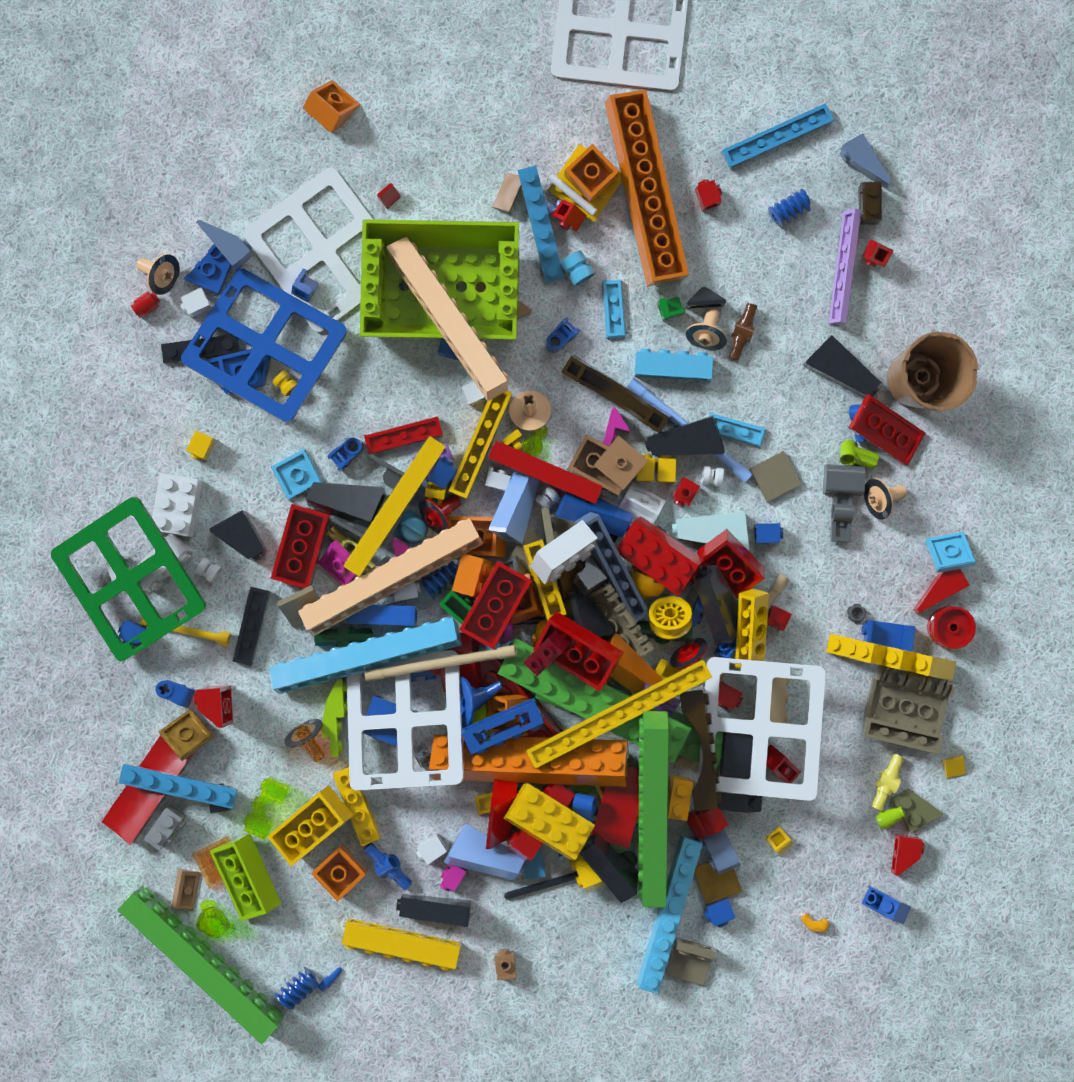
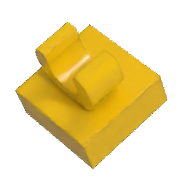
M518 429L502 440L504 444L512 445L515 449L521 450L523 448L519 442L522 434Z
M428 482L425 496L428 497V500L437 498L438 505H441L446 495L447 486L443 489L432 482Z

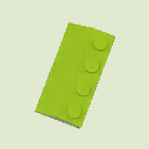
M250 833L210 850L241 921L267 914L282 904Z

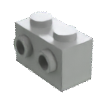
M172 805L166 807L143 840L158 851L164 847L167 849L174 840L172 838L173 834L179 832L185 825L183 821L186 815Z

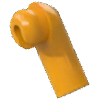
M805 913L800 918L812 932L824 933L830 926L827 919L814 921L808 913Z

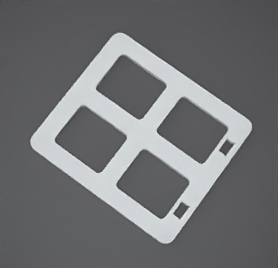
M559 0L551 74L556 78L667 91L675 90L679 83L688 0H674L671 25L669 26L630 22L628 20L630 0H617L614 19L573 15V0ZM677 1H683L682 12L676 11ZM570 31L611 35L612 46L609 67L601 69L568 65L566 57ZM634 37L668 42L665 74L661 76L624 71L622 66L626 38ZM670 58H676L675 69L669 68Z
M327 168L246 227L243 235L282 289L290 295L311 306L309 302L291 294L292 285L303 268L309 271L323 261L347 291V295L323 313L330 316L328 313L338 307L341 312L333 317V319L338 321L360 305L361 284L355 280L336 254V251L362 232L363 219L372 218L337 170ZM331 186L350 210L354 220L326 239L304 211L303 205L325 188ZM290 216L312 244L313 250L285 269L263 241L262 235L284 218ZM306 320L315 332L320 333L324 331L321 327Z
M452 650L439 651L383 666V668L458 656V653ZM460 665L445 668L447 708L444 711L417 713L412 711L410 673L395 676V714L363 716L361 674L363 672L347 676L349 777L352 789L374 790L458 785L462 783L464 779ZM446 725L448 730L449 768L439 771L416 772L414 770L413 728ZM395 728L397 730L398 772L366 775L364 773L363 732L365 730ZM431 774H441V781H430ZM382 777L383 784L372 785L373 778Z
M719 657L710 658L707 662V667L712 678L705 682V693H709L710 699L707 711L712 715V724L709 725L710 732L714 733V738H716V733L719 731L751 734L753 736L750 778L741 779L719 776L718 792L807 801L815 799L818 786L825 670L821 666ZM729 663L742 664L741 671L729 670ZM790 669H802V676L790 675ZM721 673L755 675L757 677L755 718L753 720L721 718L717 715ZM775 677L810 681L809 714L806 725L771 722L772 682ZM769 737L795 738L806 741L804 782L802 784L766 780ZM712 744L713 752L715 751V744ZM702 746L700 749L699 776L701 774L703 763Z

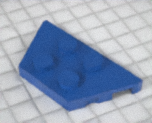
M253 349L204 361L231 376H236ZM266 356L248 384L250 387L255 389L265 386L271 361L270 356ZM220 386L227 395L234 394Z

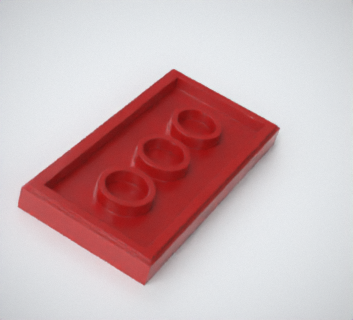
M871 395L865 396L848 427L905 466L909 465L926 434Z
M628 766L626 787L605 786L594 822L595 826L590 837L597 833L608 843L625 848L629 847L639 813L638 768Z

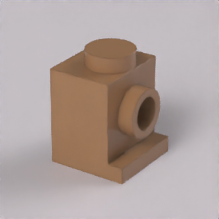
M509 949L498 950V953L494 955L497 981L516 978L514 951ZM507 962L509 966L503 968L501 964Z

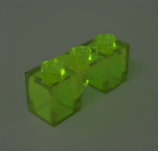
M273 776L268 777V779L264 778L259 788L262 792L259 797H255L251 805L254 809L251 814H247L243 822L246 825L243 831L265 840L275 822L274 819L266 815L265 805L268 802H276L282 805L292 785Z

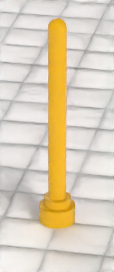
M142 618L140 620V624L143 626H148L145 620ZM179 626L171 631L213 640L223 647H229L230 641H228V638L231 639L232 635L231 632L226 631L217 634L185 626Z

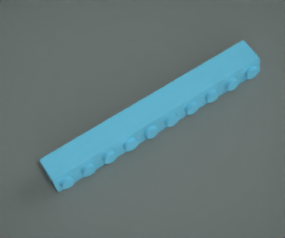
M445 617L440 619L439 622L424 623L421 627L405 628L402 632L387 633L384 637H372L362 643L353 642L347 647L332 648L329 652H317L307 658L298 657L292 662L277 663L276 666L270 667L272 688L277 693L283 694L361 673L365 670L461 646L459 625L454 618Z

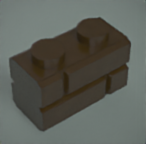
M862 182L858 187L859 210H861L860 225H878L882 221L881 182Z

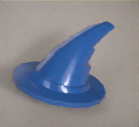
M460 676L462 728L469 726L474 717V712L479 710L502 688L500 681L485 688H474L470 686L467 679Z

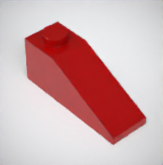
M961 569L937 574L913 611L920 613L970 586Z

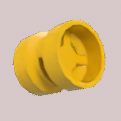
M286 370L278 374L272 381L276 387L281 389V393L285 397L291 394L290 390L298 384L296 380L290 378V374Z

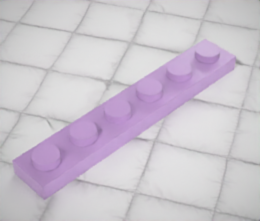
M858 209L843 212L829 324H844L847 321L858 231L861 222V210Z

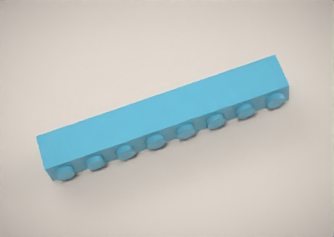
M682 834L680 836L666 883V907H659L637 979L639 989L656 994L659 992L703 845L700 840Z

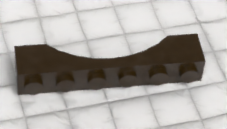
M576 355L570 356L561 371L574 381L612 401L658 433L662 431L671 416L666 411Z
M705 689L685 691L680 694L681 710L695 727L703 750L701 774L692 790L694 811L718 809L720 807L719 803H722L721 791L718 792L717 789L720 777L719 772H715L714 764H717V754L712 750L715 738L714 733L710 732L709 727L712 724V715L707 711V705H710L709 693H705Z

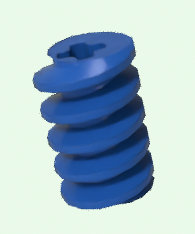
M801 188L800 192L796 191L793 196L789 195L787 200L782 199L780 204L775 203L774 208L768 207L769 215L776 224L779 223L783 227L784 220L791 223L790 216L797 219V212L803 216L804 208L808 212L811 211L810 199L806 191Z
M453 561L447 563L448 565L442 566L441 570H434L435 575L429 573V580L422 577V585L433 599H435L434 592L439 595L441 594L440 587L446 590V583L453 585L452 578L455 579L458 570Z
M304 967L305 974L301 971L298 972L299 979L295 976L292 977L294 984L286 982L288 989L280 988L282 994L274 993L277 1000L289 1010H293L295 1004L299 1005L301 999H306L307 994H311L313 989L319 987L315 975L307 967Z

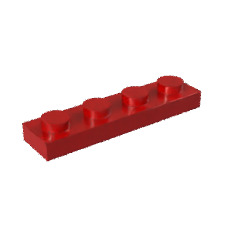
M437 416L364 435L370 455L424 441L429 436L432 438L443 436L439 417Z

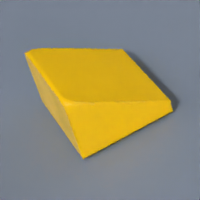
M962 755L942 759L946 778L966 774L964 757Z
M780 826L765 837L778 855H781L794 844Z

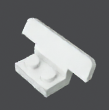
M633 482L620 505L605 496L602 497V500L634 514L632 522L642 516L652 524H654L666 502Z

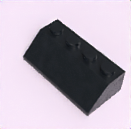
M723 732L721 777L750 778L753 736L751 734ZM721 792L722 803H719L720 810L743 813L761 812L763 796Z

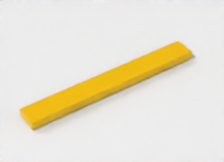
M431 436L428 437L343 567L360 577L446 446Z

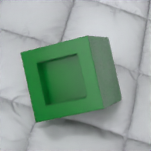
M679 297L668 300L663 298L657 302L662 321L684 315L686 312L685 308H682Z

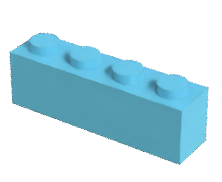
M640 349L635 354L634 377L711 381L713 356H708L709 353L706 352L689 355L688 351H678V354L670 353V350H659V353L651 352V349Z

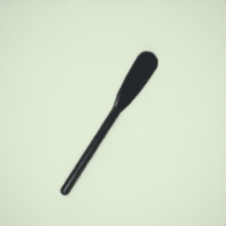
M625 851L619 853L635 867L637 857L633 852ZM576 871L506 892L504 898L509 900L576 880V877L579 875Z

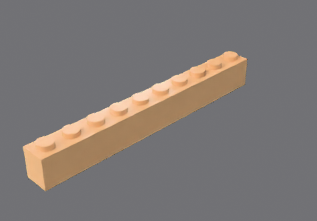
M406 236L387 246L388 258L486 400L489 401L507 391L509 381L507 374L504 371H500L496 358L489 355L486 344L483 341H479L476 330L468 325L465 314L458 311L457 303L453 298H449L444 284H440L437 281L438 277L433 269L430 270L425 257L418 254L416 244L410 242Z
M470 518L461 520L456 526L441 531L439 535L426 539L421 545L408 549L399 557L391 558L388 563L373 568L371 572L356 577L353 582L338 587L336 591L330 594L323 595L318 601L306 604L303 609L298 611L306 630L312 636H315L462 556V553L466 554L484 543Z

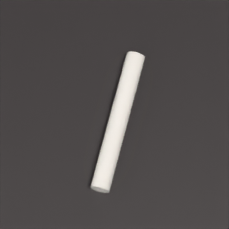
M552 174L549 177V181L592 216L596 213V208L556 175Z

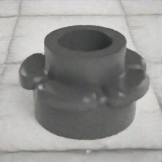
M853 604V606L848 607V619L852 622H861L866 615L865 608L861 607L860 604Z
M420 749L419 752L414 754L421 768L424 766L428 767L430 756L426 750L423 752Z

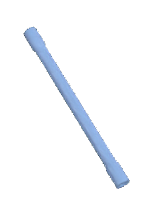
M635 378L627 385L630 390L671 415L669 420L676 426L688 423ZM726 453L712 454L744 482L753 474Z

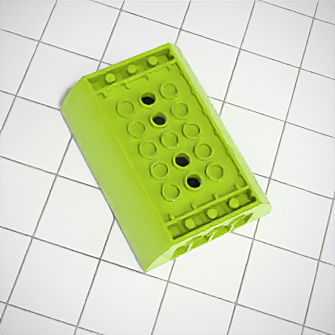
M363 219L360 337L444 339L410 288L407 291L400 290L399 286L404 280L388 258L386 247L407 236L410 242L416 244L418 254L425 257L428 268L435 271L438 277L437 281L440 284H444L449 298L455 300L458 311L465 314L468 325L474 327L478 334V339L517 340L520 269L519 222ZM461 282L467 285V289L464 292H459L456 289L457 285ZM478 283L486 285L484 292L480 293L475 290Z

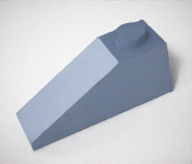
M863 133L842 145L840 156L844 162H848L851 167L874 182H881L883 188H887L892 183Z
M196 221L236 270L254 256L250 251L252 247L246 239L241 241L236 235L204 221Z

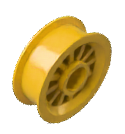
M665 596L657 599L649 609L651 630L654 634L664 639H677L684 636L692 626L691 607L684 599L676 596Z

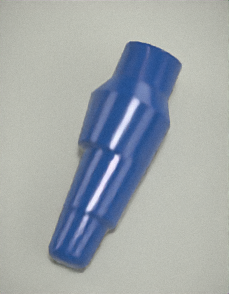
M338 967L333 973L322 979L318 988L322 992L329 988L343 971L342 968Z

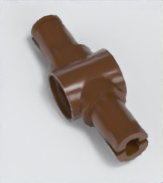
M747 303L742 318L736 321L735 329L731 335L733 337V345L728 358L739 361L744 345L750 343L755 329L753 319L758 307L757 305Z

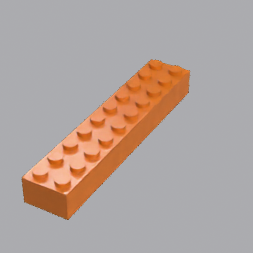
M645 89L610 95L605 102V107L646 286L681 281L689 273L647 91Z
M434 734L429 771L447 770L449 768L448 735ZM462 735L463 781L494 782L495 779L537 784L626 787L629 759L627 740L592 739L535 769L526 750L549 738H509L500 746L495 747V745L487 747L488 750L481 754H471ZM431 774L433 780H441V774Z

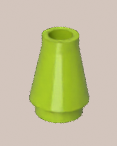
M902 806L879 811V814L875 815L880 828L883 830L885 828L889 829L905 818L906 814Z

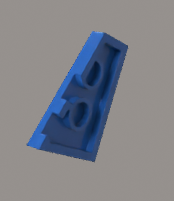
M213 244L208 253L201 261H198L195 268L183 280L220 295L232 265Z

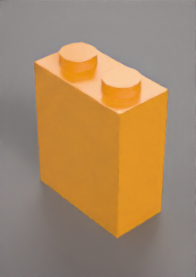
M670 774L667 818L687 821L694 783L690 777Z

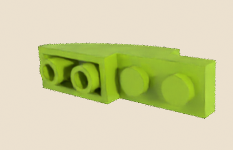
M339 678L334 684L328 696L323 714L322 738H330L331 757H339L341 755L340 752L344 751L343 740H340L339 732L343 731L342 721H339V718L345 717L346 713H348V704L345 701L347 682H344V678Z

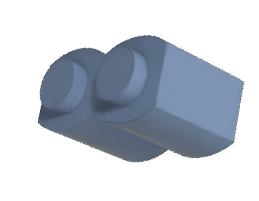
M725 829L703 838L702 847L705 854L709 853L712 858L709 863L713 871H718V874L721 875L741 866Z

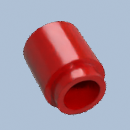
M147 291L134 300V303L131 305V308L139 318L142 316L146 317L160 307L158 304L160 299L155 293Z

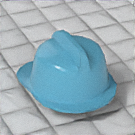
M408 509L393 535L411 546H419L426 538L428 525L420 515Z

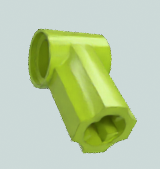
M845 440L841 443L840 462L842 464H858L870 469L876 467L879 454L859 448L858 444L853 440Z

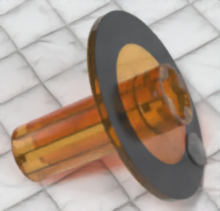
M314 718L295 727L285 738L284 743L286 747L295 748L303 745L314 762L322 760L325 753L315 739L323 727L322 721Z

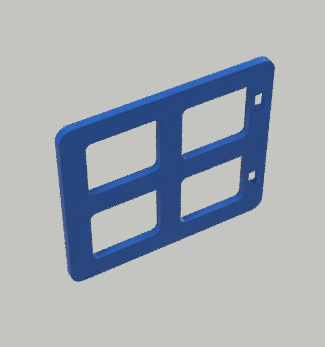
M239 269L235 272L181 356V361L186 367L281 421L291 422L347 335V328L341 322L246 269ZM233 287L237 291L232 299L226 297ZM244 287H249L280 305V308L262 334L227 315ZM293 314H297L329 332L312 361H307L276 343V339ZM217 329H222L253 347V350L236 376H231L200 358L201 353ZM202 336L205 341L199 348L195 344ZM266 356H270L302 375L284 404L278 403L248 385Z

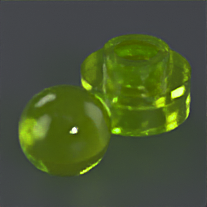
M546 425L538 430H534V437H528L524 440L523 450L525 453L537 456L542 452L543 444L541 439L548 435Z

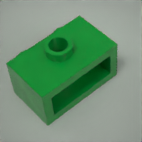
M451 590L439 605L462 625L474 602L465 595L463 597L458 592Z

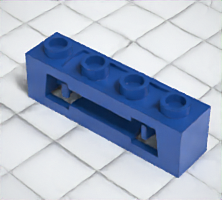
M531 698L462 728V735L470 753L481 754L488 750L487 747L495 745V747L500 746L510 737L515 739L522 736L524 731L539 729L542 726L541 724L544 723V718L535 698ZM519 714V722L498 730L487 738V730L516 718L515 715Z

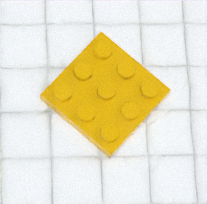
M579 144L557 177L586 200L564 176L565 169L587 149ZM619 171L618 178L590 203L597 209L593 216L553 183L547 192L559 200L563 199L575 204L587 215L586 218L595 223L623 181Z

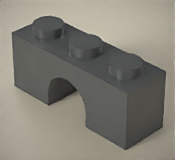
M592 554L586 560L581 561L580 559L576 562L582 571L577 573L573 582L585 597L603 586L607 579L606 574L595 563Z

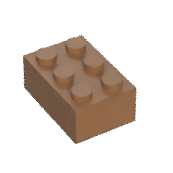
M585 435L567 470L602 485L603 490L618 497L622 489L593 466L609 446Z

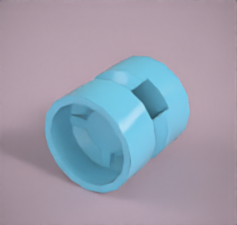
M581 250L569 255L560 263L565 272L570 273L569 279L574 286L582 284L595 275L591 265L586 264L587 259Z

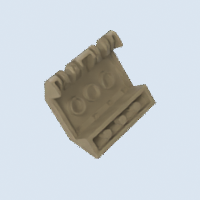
M610 583L591 592L589 596L612 627L614 633L619 634L640 657L655 648L651 641L647 640L648 637L645 634L642 635L640 632L641 627L638 624L636 625L637 621L628 608L625 609L626 605L624 602H619L617 599L619 595L617 592L614 593L615 589Z
M878 665L871 680L864 711L863 736L940 755L944 735L940 734L948 697L953 698L955 682L946 680L944 683L943 679H939L934 689H931L930 687L933 682L931 676H927L925 679V675L910 671L907 673L901 670L897 679L893 680L895 668L889 667L888 669L887 666Z

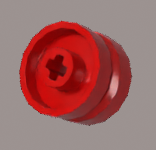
M945 606L938 608L931 614L927 623V631L931 640L940 647L958 649L965 647L972 641L976 633V623L974 617L964 608Z

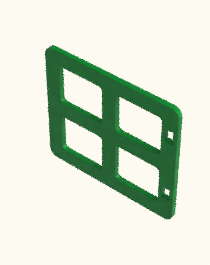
M138 497L128 498L51 551L52 560L118 661L127 660L206 609L205 600ZM131 515L134 516L155 549L154 555L132 569L129 568L108 535V531ZM92 541L96 543L116 575L114 581L94 594L90 592L70 561V556ZM162 566L167 568L187 600L185 606L166 618L160 617L140 585L141 579ZM123 591L127 592L148 625L147 630L126 643L121 641L101 609L104 603ZM184 610L187 616L180 620L177 614ZM139 639L142 644L135 648L132 642Z

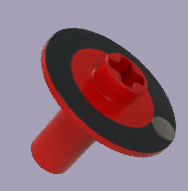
M452 495L442 502L441 505L437 506L431 500L422 499L419 502V511L426 524L435 533L439 534L445 529H450L446 516L461 506V501L456 495Z
M693 638L691 642L683 644L672 654L670 665L674 669H683L700 661L707 650L705 639Z

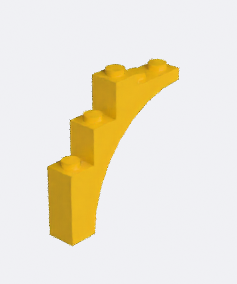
M831 633L826 650L828 653L863 662L953 680L956 661Z

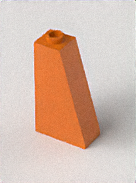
M615 632V635L607 640L608 643L624 652L611 678L634 694L640 692L645 683L652 686L663 680L619 634Z

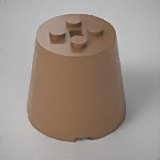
M939 331L931 332L916 339L894 358L887 371L888 389L899 403L908 407L934 411L954 409L967 401L974 392L977 385L978 362L972 348L959 336Z

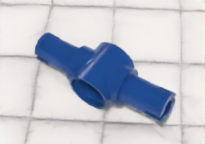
M373 842L365 846L363 851L375 861V871L381 878L388 877L390 880L393 879L403 890H406L411 885L412 880L401 871L400 860L396 855L382 853Z

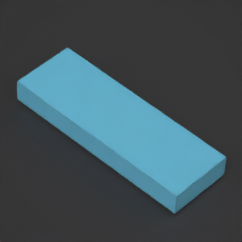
M622 280L602 281L606 338L626 337Z
M710 413V416L714 415L720 436L761 447L766 428Z

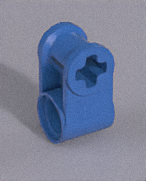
M567 317L564 318L547 337V350L551 353H558L581 330L579 328L576 329ZM552 339H556L560 345L552 347L549 342Z
M349 438L334 449L327 458L336 464L337 470L340 472L363 452L364 444L357 438ZM352 442H358L359 448L355 452L350 450Z
M171 680L160 681L155 688L159 697L185 708H189L195 693L194 688H187L186 685L178 684ZM168 685L167 688L170 689V691L164 693V689H162V686Z
M576 793L573 800L574 812L593 823V817L598 812L597 797Z

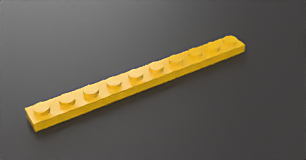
M702 659L527 749L526 752L536 769L643 714V711H648L711 679L712 675Z

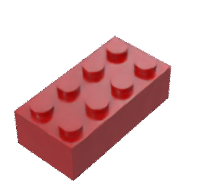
M291 504L270 579L304 589L312 585L332 514L298 504Z
M642 516L634 520L617 547L621 557L678 597L687 589L705 561Z
M497 561L459 630L486 646L495 649L533 581Z
M556 611L548 619L533 651L557 630L570 645L552 663L596 690L601 691L608 683L624 652Z
M545 784L541 792L565 807H568L575 796L574 793L561 784ZM519 829L510 835L507 840L509 845L506 848L524 861H531L543 843Z

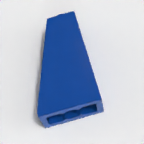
M569 492L561 500L555 514L559 518L575 522L589 512L599 514L608 533L622 538L633 523L631 520L634 515L600 498L594 504Z
M370 605L346 618V623L416 626L418 606Z

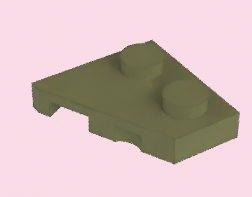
M906 789L891 797L896 808L902 806L906 817L903 818V821L909 832H913L943 815L940 810L910 789Z

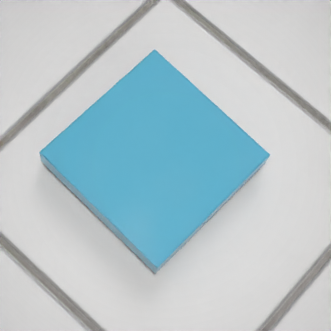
M305 449L271 466L288 500L306 492L308 488H311L313 482L323 483Z
M964 532L926 539V545L937 573L975 566L976 561Z

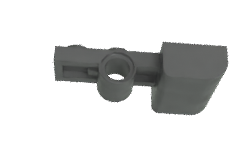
M824 465L823 494H832L830 541L851 542V524L854 516L853 496H862L865 490V467Z

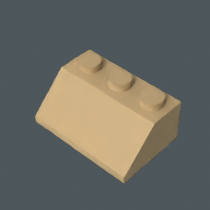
M775 677L773 679L770 709L771 722H787L788 713L785 711V703H788L789 693L786 692V684H789L790 678Z

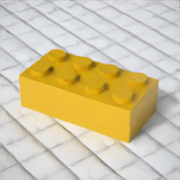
M529 783L523 784L503 818L569 860H576L595 826Z
M328 785L267 837L292 867L350 819L353 814L330 785Z

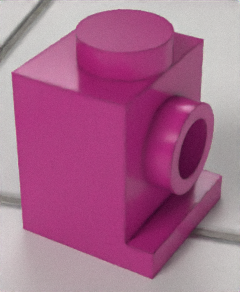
M448 864L450 868L446 867L440 876L443 878L440 887L445 891L449 892L452 890L455 892L467 869Z

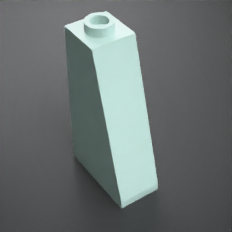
M745 512L676 519L675 524H672V533L676 535L677 539L707 544L725 529H728L749 550Z

